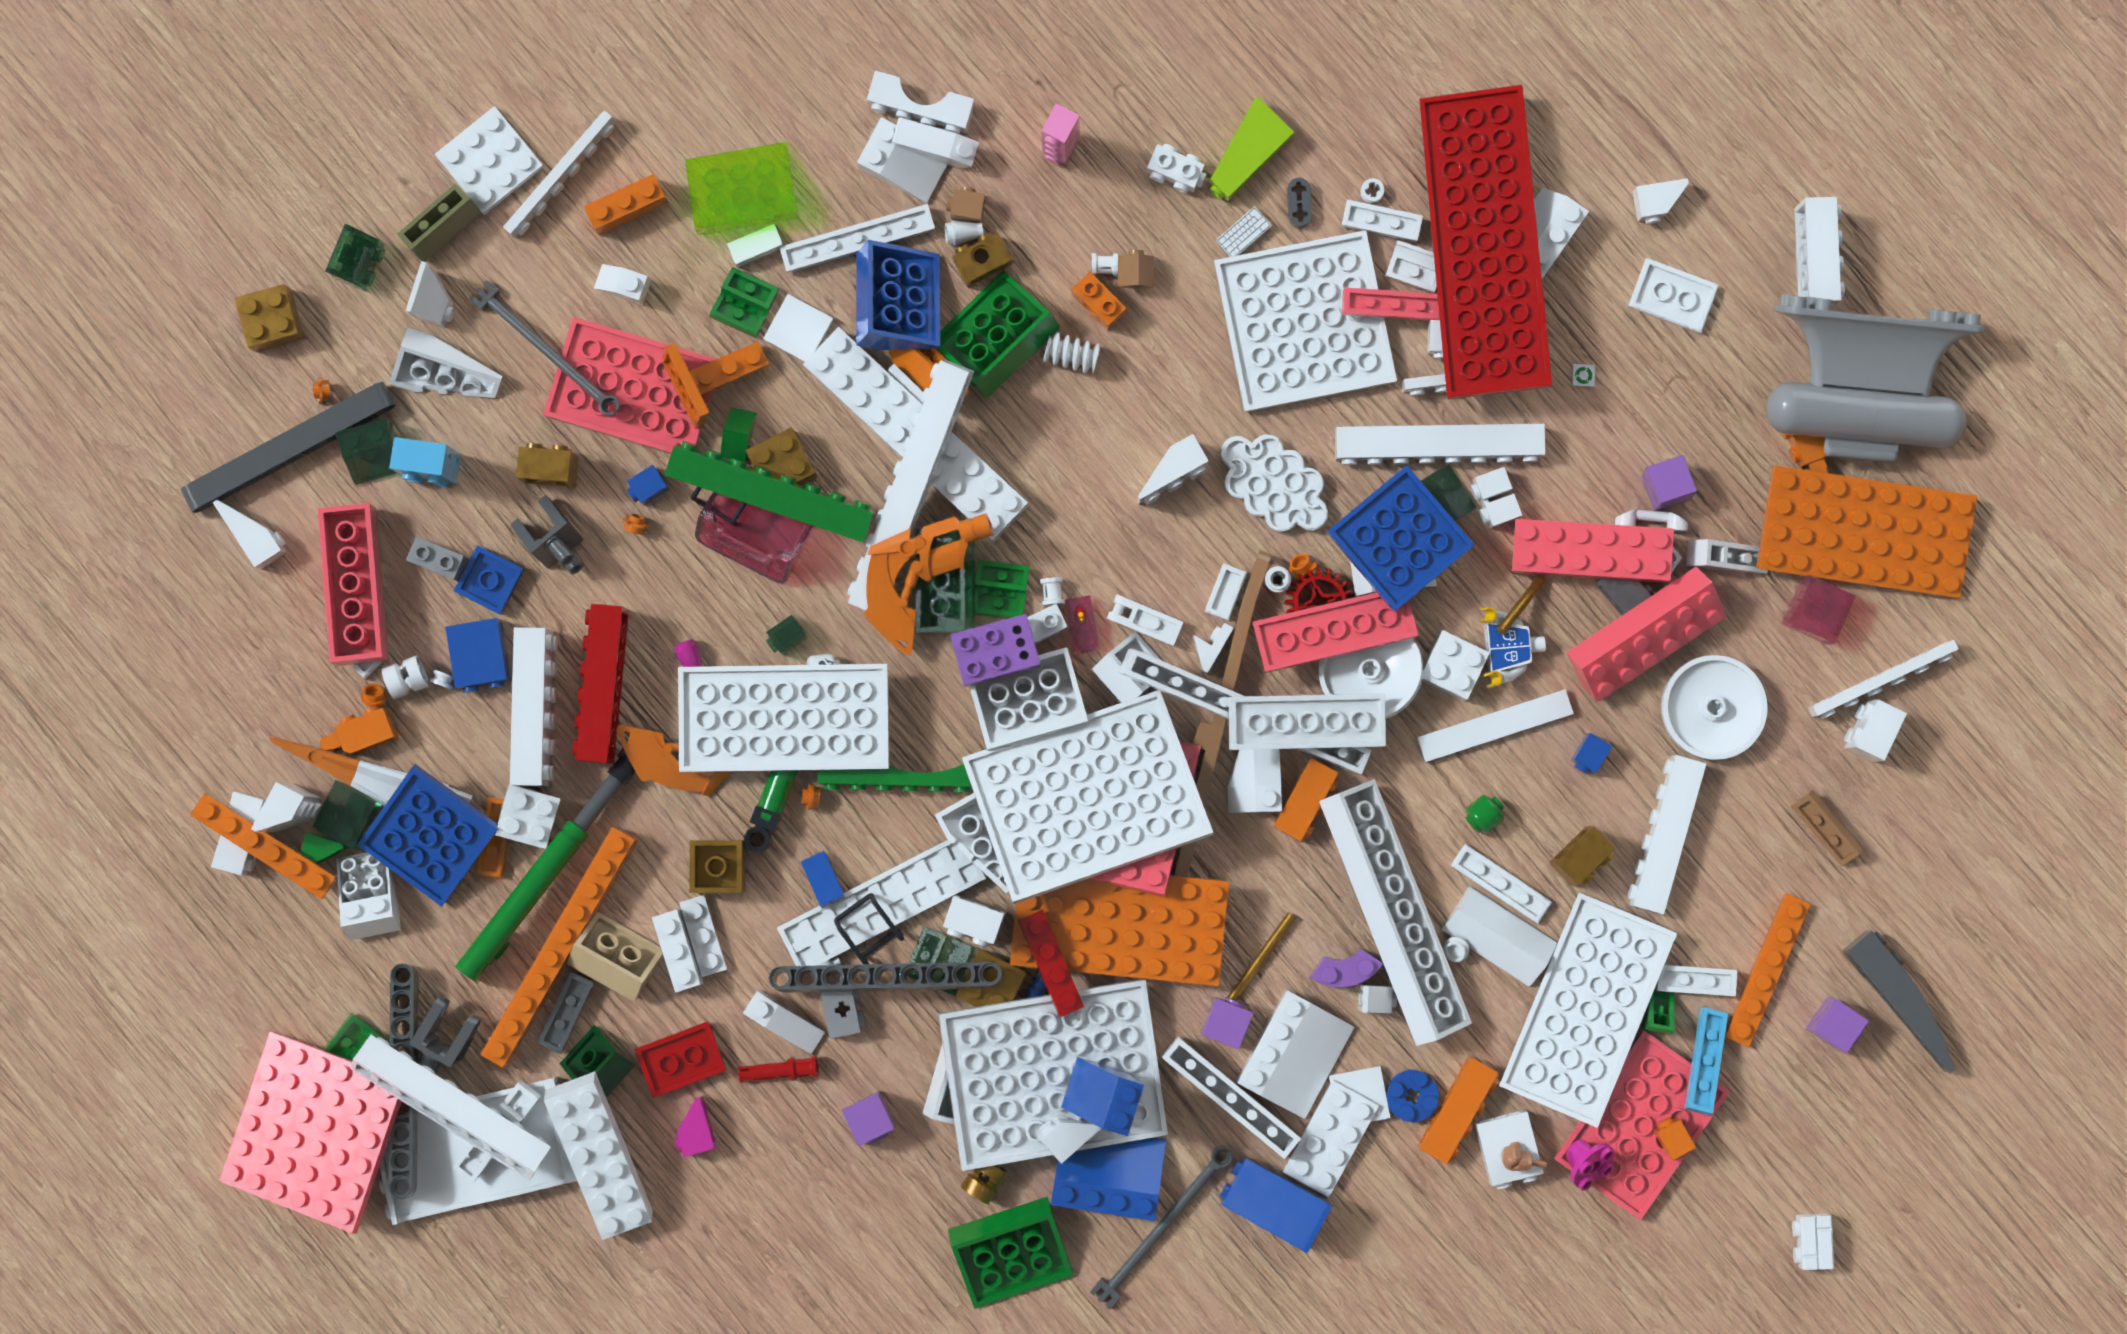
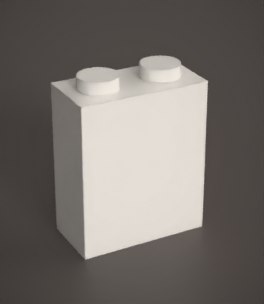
M1521 1110L1474 1122L1488 1181L1491 1186H1497V1189L1512 1186V1181L1522 1179L1523 1183L1537 1180V1175L1543 1174L1541 1167L1531 1166L1529 1171H1511L1506 1169L1502 1162V1150L1512 1142H1519L1523 1151L1531 1152L1532 1159L1540 1160L1527 1111Z

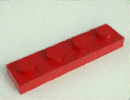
M1040 910L1019 919L1018 923L1058 1017H1063L1083 1008V1002L1044 911Z

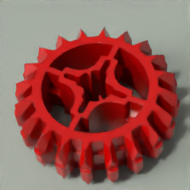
M1321 567L1317 568L1316 576H1313L1312 570H1308V578H1305L1303 574H1298L1300 584L1296 581H1291L1290 585L1295 588V591L1286 590L1285 594L1291 596L1292 600H1285L1284 605H1292V609H1288L1285 613L1317 607L1314 605L1307 607L1313 603L1312 601L1316 600L1314 598L1316 594L1320 600L1331 598V600L1326 602V604L1339 600H1346V597L1352 595L1353 591L1348 590L1344 592L1343 588L1349 584L1348 581H1344L1340 585L1337 582L1341 578L1339 573L1334 579L1330 578L1332 574L1331 569L1327 570L1325 576L1322 575ZM1317 582L1331 585L1337 593L1324 594ZM1309 584L1311 599L1298 605L1300 591Z

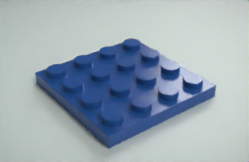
M1407 465L1326 532L1393 612L1474 546V543Z
M415 764L357 845L442 907L498 830V824Z

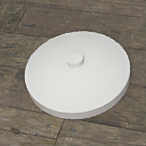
M1414 639L1324 659L1319 662V680L1325 695L1385 694V719L1398 714L1412 702L1423 678L1422 655Z
M1709 655L1691 660L1674 672L1667 682L1662 695L1661 714L1669 736L1685 752L1702 759H1726L1742 753L1757 740L1767 718V698L1760 680L1745 664L1730 657Z

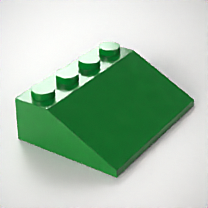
M1002 271L940 331V347L937 350L948 361L974 371L970 384L987 399L1061 327L1043 305L1006 272Z
M1048 1196L948 1229L951 1248L974 1309L1074 1276Z

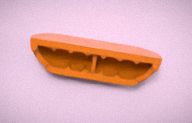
M936 349L889 350L893 363L923 392L926 387L930 388L933 378H930V374L935 363L939 364L940 360L946 359ZM967 389V392H966V394H965L964 399L967 397V395H968V393H969L968 389Z

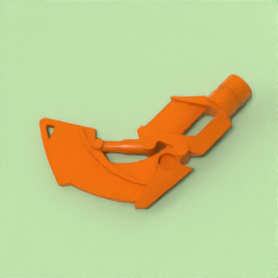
M987 513L963 521H959L954 516L924 526L922 533L914 538L910 537V528L870 546L868 555H871L866 582L868 608L864 615L889 642L905 655H910L913 651L916 610L909 607L908 602L918 578L921 577L925 581H930L933 576L958 568L963 570L968 544L994 535L992 523ZM959 530L961 540L931 549L934 537ZM920 554V559H914L911 563L900 597L894 587L897 574L906 561L914 555ZM898 640L908 641L907 647L903 646Z
M618 725L616 727L624 751L635 772L643 782L652 780L671 788L702 792L701 795H710L732 772H679V761L671 754V752H679V743H665L663 733L626 725ZM624 731L630 732L628 743L623 735Z

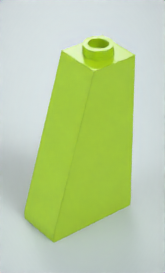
M1258 96L1252 102L1210 178L1209 184L1212 186L1210 191L1219 200L1224 198L1228 202L1293 138L1294 131Z

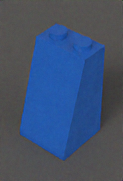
M1077 1057L1061 1107L1102 1129L1128 1136L1144 1084L1125 1071Z
M1246 1156L1243 1161L1238 1160L1231 1173L1235 1175L1231 1184L1226 1183L1219 1195L1222 1198L1221 1205L1308 1253L1332 1208L1330 1202Z

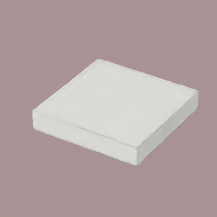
M787 294L763 340L805 362L818 349L834 319Z
M1381 1066L1329 1075L1330 1084L1334 1080L1379 1105L1371 1122L1390 1118Z

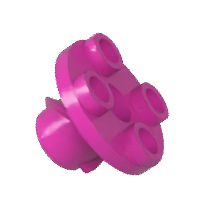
M1583 1139L1572 1143L1566 1153L1569 1163L1573 1168L1570 1174L1571 1182L1582 1191H1586L1600 1177H1607L1614 1168L1611 1164L1614 1159V1149L1607 1143H1600L1591 1147Z

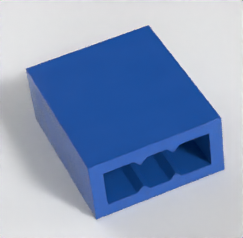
M492 618L445 627L455 688L463 689V693L479 691L478 686L489 685V689L505 686L504 682L511 681L501 619Z

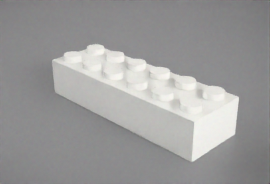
M514 628L510 785L550 787V781H554V766H550L551 755L555 754V740H551V729H555L556 716L552 714V703H556V688H552V679L557 676V663L553 662V651H557L558 639L557 636H554L553 631L546 628Z
M596 1072L546 1089L544 1103L602 1240L652 1222V1207Z

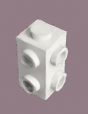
M1157 144L1147 166V173L1150 174L1152 180L1159 183L1169 182L1174 185V189L1186 194L1188 191L1194 193L1196 186L1202 187L1207 174L1203 172L1205 164L1201 163L1200 158L1191 154H1187V156L1177 153L1178 150L1168 144L1163 146Z

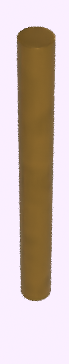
M1287 912L1227 998L1235 1001L1239 999L1296 919L1294 916Z

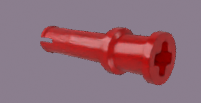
M812 1055L811 1058L797 1060L791 1057L787 1059V1062L738 1066L740 1083L777 1078H789L792 1081H796L800 1077L813 1076L814 1079L819 1078V1066L816 1055Z

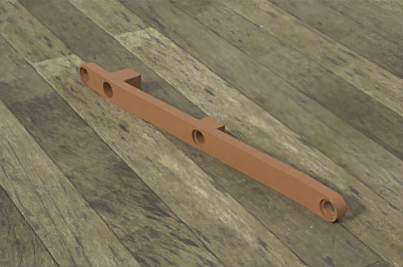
M1260 550L1241 602L1221 682L1222 687L1234 691L1255 602L1272 554ZM1216 714L1213 715L1211 724L1199 722L1192 742L1194 745L1201 746V750L1204 751L1196 788L1204 808L1226 723L1225 718ZM1196 841L1180 847L1174 871L1175 876H1188Z

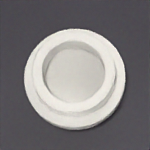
M1457 936L1447 939L1443 946L1446 958L1452 962L1464 961L1470 951L1466 940Z

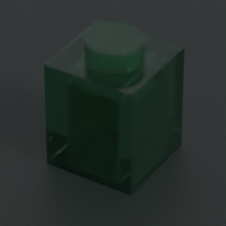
M790 615L766 632L770 637L766 642L774 653L779 651L782 655L808 638L793 615Z

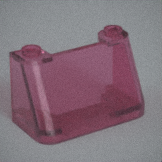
M713 492L698 516L695 530L697 541L705 547L774 582L786 583L816 526L747 503L737 519L738 526L735 527L731 524V519L742 501Z

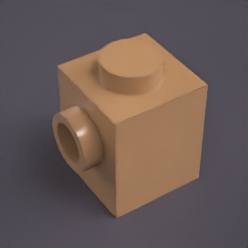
M961 187L960 190L954 189L953 196H948L946 211L950 212V217L953 220L982 223L986 200L985 194L976 193V189L971 187Z
M1129 250L1128 255H1119L1118 287L1130 289L1154 287V256L1144 255V250Z

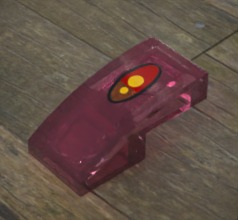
M1091 596L1065 599L1074 654L1100 650Z

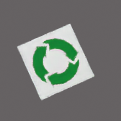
M1573 364L1572 386L1594 387L1595 365Z

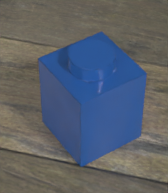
M651 465L627 481L630 486L627 492L635 503L640 501L642 505H646L670 489L654 465Z
M1587 733L1571 758V761L1576 763L1574 768L1585 775H1588L1589 772L1592 774L1597 773L1613 746L1592 733Z

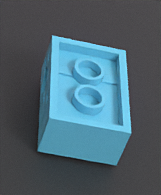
M394 437L389 468L401 474L402 479L407 480V482L423 484V480H428V483H432L433 486L448 488L449 484L457 485L461 454L446 444Z

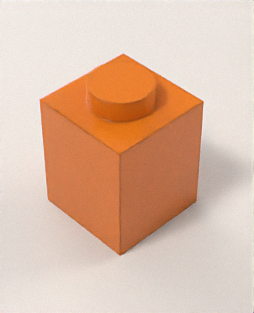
M1667 1117L1657 1123L1658 1128L1653 1130L1665 1153L1671 1160H1675L1696 1148L1682 1121L1678 1118L1672 1119Z

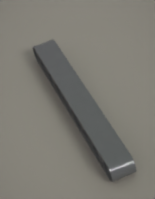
M376 383L190 482L180 490L192 513L201 512L213 506L214 501H222L383 415L393 409L396 404L385 383Z
M993 962L779 966L772 969L768 979L770 985L776 990L783 993L993 989L1003 983L1005 976L1003 970ZM969 969L972 973L970 980L960 982V972ZM989 969H996L998 971V977L993 982L985 980V973ZM916 970L919 972V979L915 983H908L906 979L907 974L910 971ZM944 970L945 979L940 983H934L932 978L934 972ZM864 971L867 975L866 981L860 985L856 984L854 980L855 975L858 972ZM885 971H891L893 974V978L888 984H882L880 980L882 973ZM809 972L813 973V983L805 986L802 981L804 975ZM833 972H839L841 977L836 985H830L828 981L830 974ZM781 973H787L788 982L784 986H778L777 977Z
M401 963L394 966L390 974V1047L398 1052L403 1047L408 1048L413 1061L418 1064V1049L409 1045L418 1030V972L411 965ZM408 969L410 978L407 982L401 983L398 975L401 970ZM403 995H408L410 1004L407 1008L401 1009L398 1005L399 998ZM407 1021L410 1025V1030L406 1035L402 1036L398 1032V1026L401 1022ZM410 1106L406 1114L397 1113L389 1137V1192L397 1199L410 1198L417 1189V1110ZM403 1126L409 1130V1137L405 1141L399 1140L397 1136L399 1128ZM401 1153H405L409 1157V1163L404 1168H401L397 1163V1158ZM402 1179L406 1180L409 1184L407 1193L403 1195L397 1190V1184Z

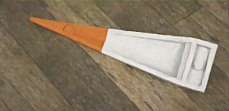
M277 737L269 739L275 745L328 772L383 806L386 805L407 775L405 772ZM442 783L468 803L471 802L472 795L451 788L449 784Z

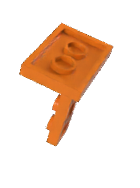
M758 341L691 371L688 370L675 343L665 347L661 358L695 429L703 426L709 415L702 395L769 366V362Z

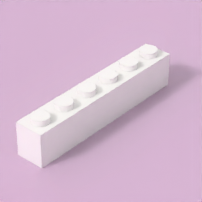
M1672 755L1671 759L1666 760L1663 768V774H1666L1664 784L1659 785L1656 793V799H1659L1657 809L1652 810L1649 818V824H1652L1650 834H1645L1642 842V849L1645 850L1642 860L1638 859L1634 873L1638 875L1635 885L1631 884L1627 899L1631 900L1630 906L1664 915L1706 763L1679 755Z
M1179 1036L1161 1056L1167 1063L1284 1159L1301 1140L1299 1135Z

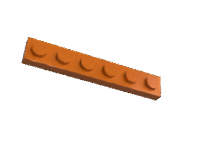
M207 793L202 795L190 814L196 820L319 899L325 898L337 879V876L270 833L251 830L254 823Z
M1784 893L1726 1028L1725 1038L1745 1047H1750L1811 905L1810 903Z

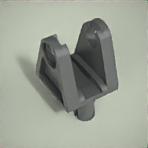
M545 495L538 502L555 524L549 533L541 539H536L519 518L514 520L510 526L529 552L546 568L549 569L559 561L560 565L565 566L571 575L576 574L583 568L584 564L577 558L572 549L584 539L554 502Z
M442 995L436 999L409 1044L424 1054L419 1065L430 1067L435 1072V1075L441 1063L451 1068L463 1060L482 1021L481 1017L472 1014V1016L468 1017L450 1046L438 1040L439 1036L435 1033L450 1003Z

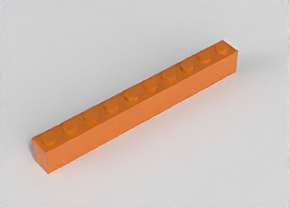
M617 827L611 828L481 1052V1056L502 1068L510 1064L565 969L574 943L598 912L639 840Z

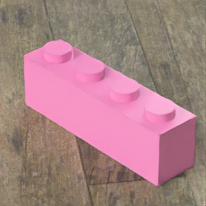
M1057 103L1041 131L1043 154L1046 155L1045 159L1055 165H1059V163L1066 165L1080 139L1079 115Z

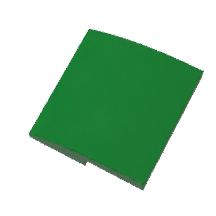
M732 267L721 287V293L710 311V318L757 338L779 288Z
M978 559L971 614L1003 619L1023 615L1030 566Z
M351 1012L322 1050L353 1061L370 1035L376 1038H383L389 1044L390 1041Z

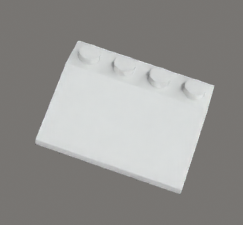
M1067 647L1038 655L1041 667L970 686L987 750L1088 722Z
M1285 989L1236 1082L1305 1119L1350 1037L1354 1026Z

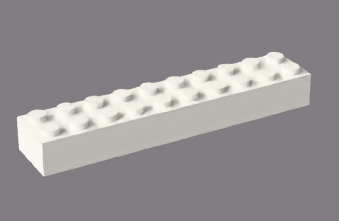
M838 327L803 365L811 375L903 459L905 451L902 450L903 444L908 436L911 437L914 427H912L913 418L917 412H921L923 405L860 346H856V343ZM950 433L931 486L966 519L987 513L994 531V535L987 538L994 543L1028 507V502L954 433Z
M1375 779L1320 800L1319 803L1416 1046L1437 1041L1472 1024Z

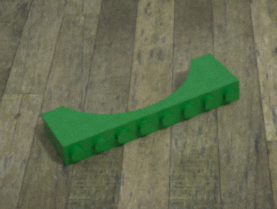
M964 764L945 771L930 773L910 772L889 766V769L818 770V784H824V789L839 790L840 785H850V790H866V785H876V790L892 791V786H902V791H918V786H928V791L944 792V787H954V792H970V787H972Z

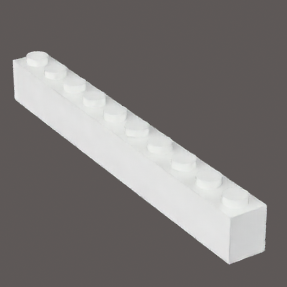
M946 359L940 360L939 364L935 363L930 374V378H933L930 388L926 387L921 397V402L924 403L921 412H917L912 421L913 433L911 437L908 436L903 444L902 450L905 451L902 461L899 460L894 468L893 475L896 477L893 485H889L886 489L884 499L887 501L884 509H880L876 515L875 523L878 525L875 532L871 533L867 539L866 547L868 551L870 546L910 528L911 537L974 371ZM868 551L865 557H861L856 569L859 572L857 580L852 581L847 593L850 595L848 603L864 610L868 608L866 582L871 555H868Z
M1128 649L1119 671L1124 676L1228 720V697L1243 696L1135 649ZM1365 747L1296 748L1356 774L1363 773L1372 751Z

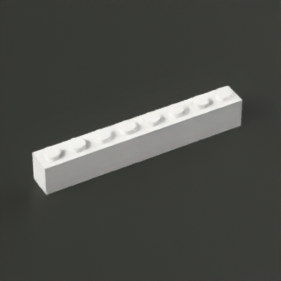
M1545 424L1336 427L1335 461H1342V465H1356L1357 461L1367 460L1368 465L1383 464V460H1393V464H1409V460H1419V464H1433L1435 459H1445L1447 464L1461 463V459H1471V463H1486L1487 459L1497 458V463L1513 462V458H1523V462L1530 463L1538 462V458H1542L1545 455Z
M370 1035L352 1061L351 1070L529 1181L551 1148L542 1137L531 1135L518 1122H511L504 1118L497 1109L486 1107L473 1094H466L459 1090L452 1081L448 1079L443 1080L435 1075V1072L430 1067L421 1066L414 1062L407 1053L403 1051L398 1052L390 1047V1044L383 1038H376Z

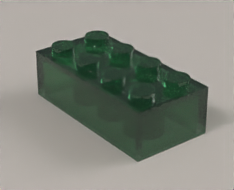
M915 529L916 537L922 533V529ZM959 530L934 537L931 549L961 540ZM974 541L967 546L963 570L958 568L933 576L930 581H925L921 577L918 578L916 584V633L924 635L953 634L975 628ZM916 554L915 559H920V554Z

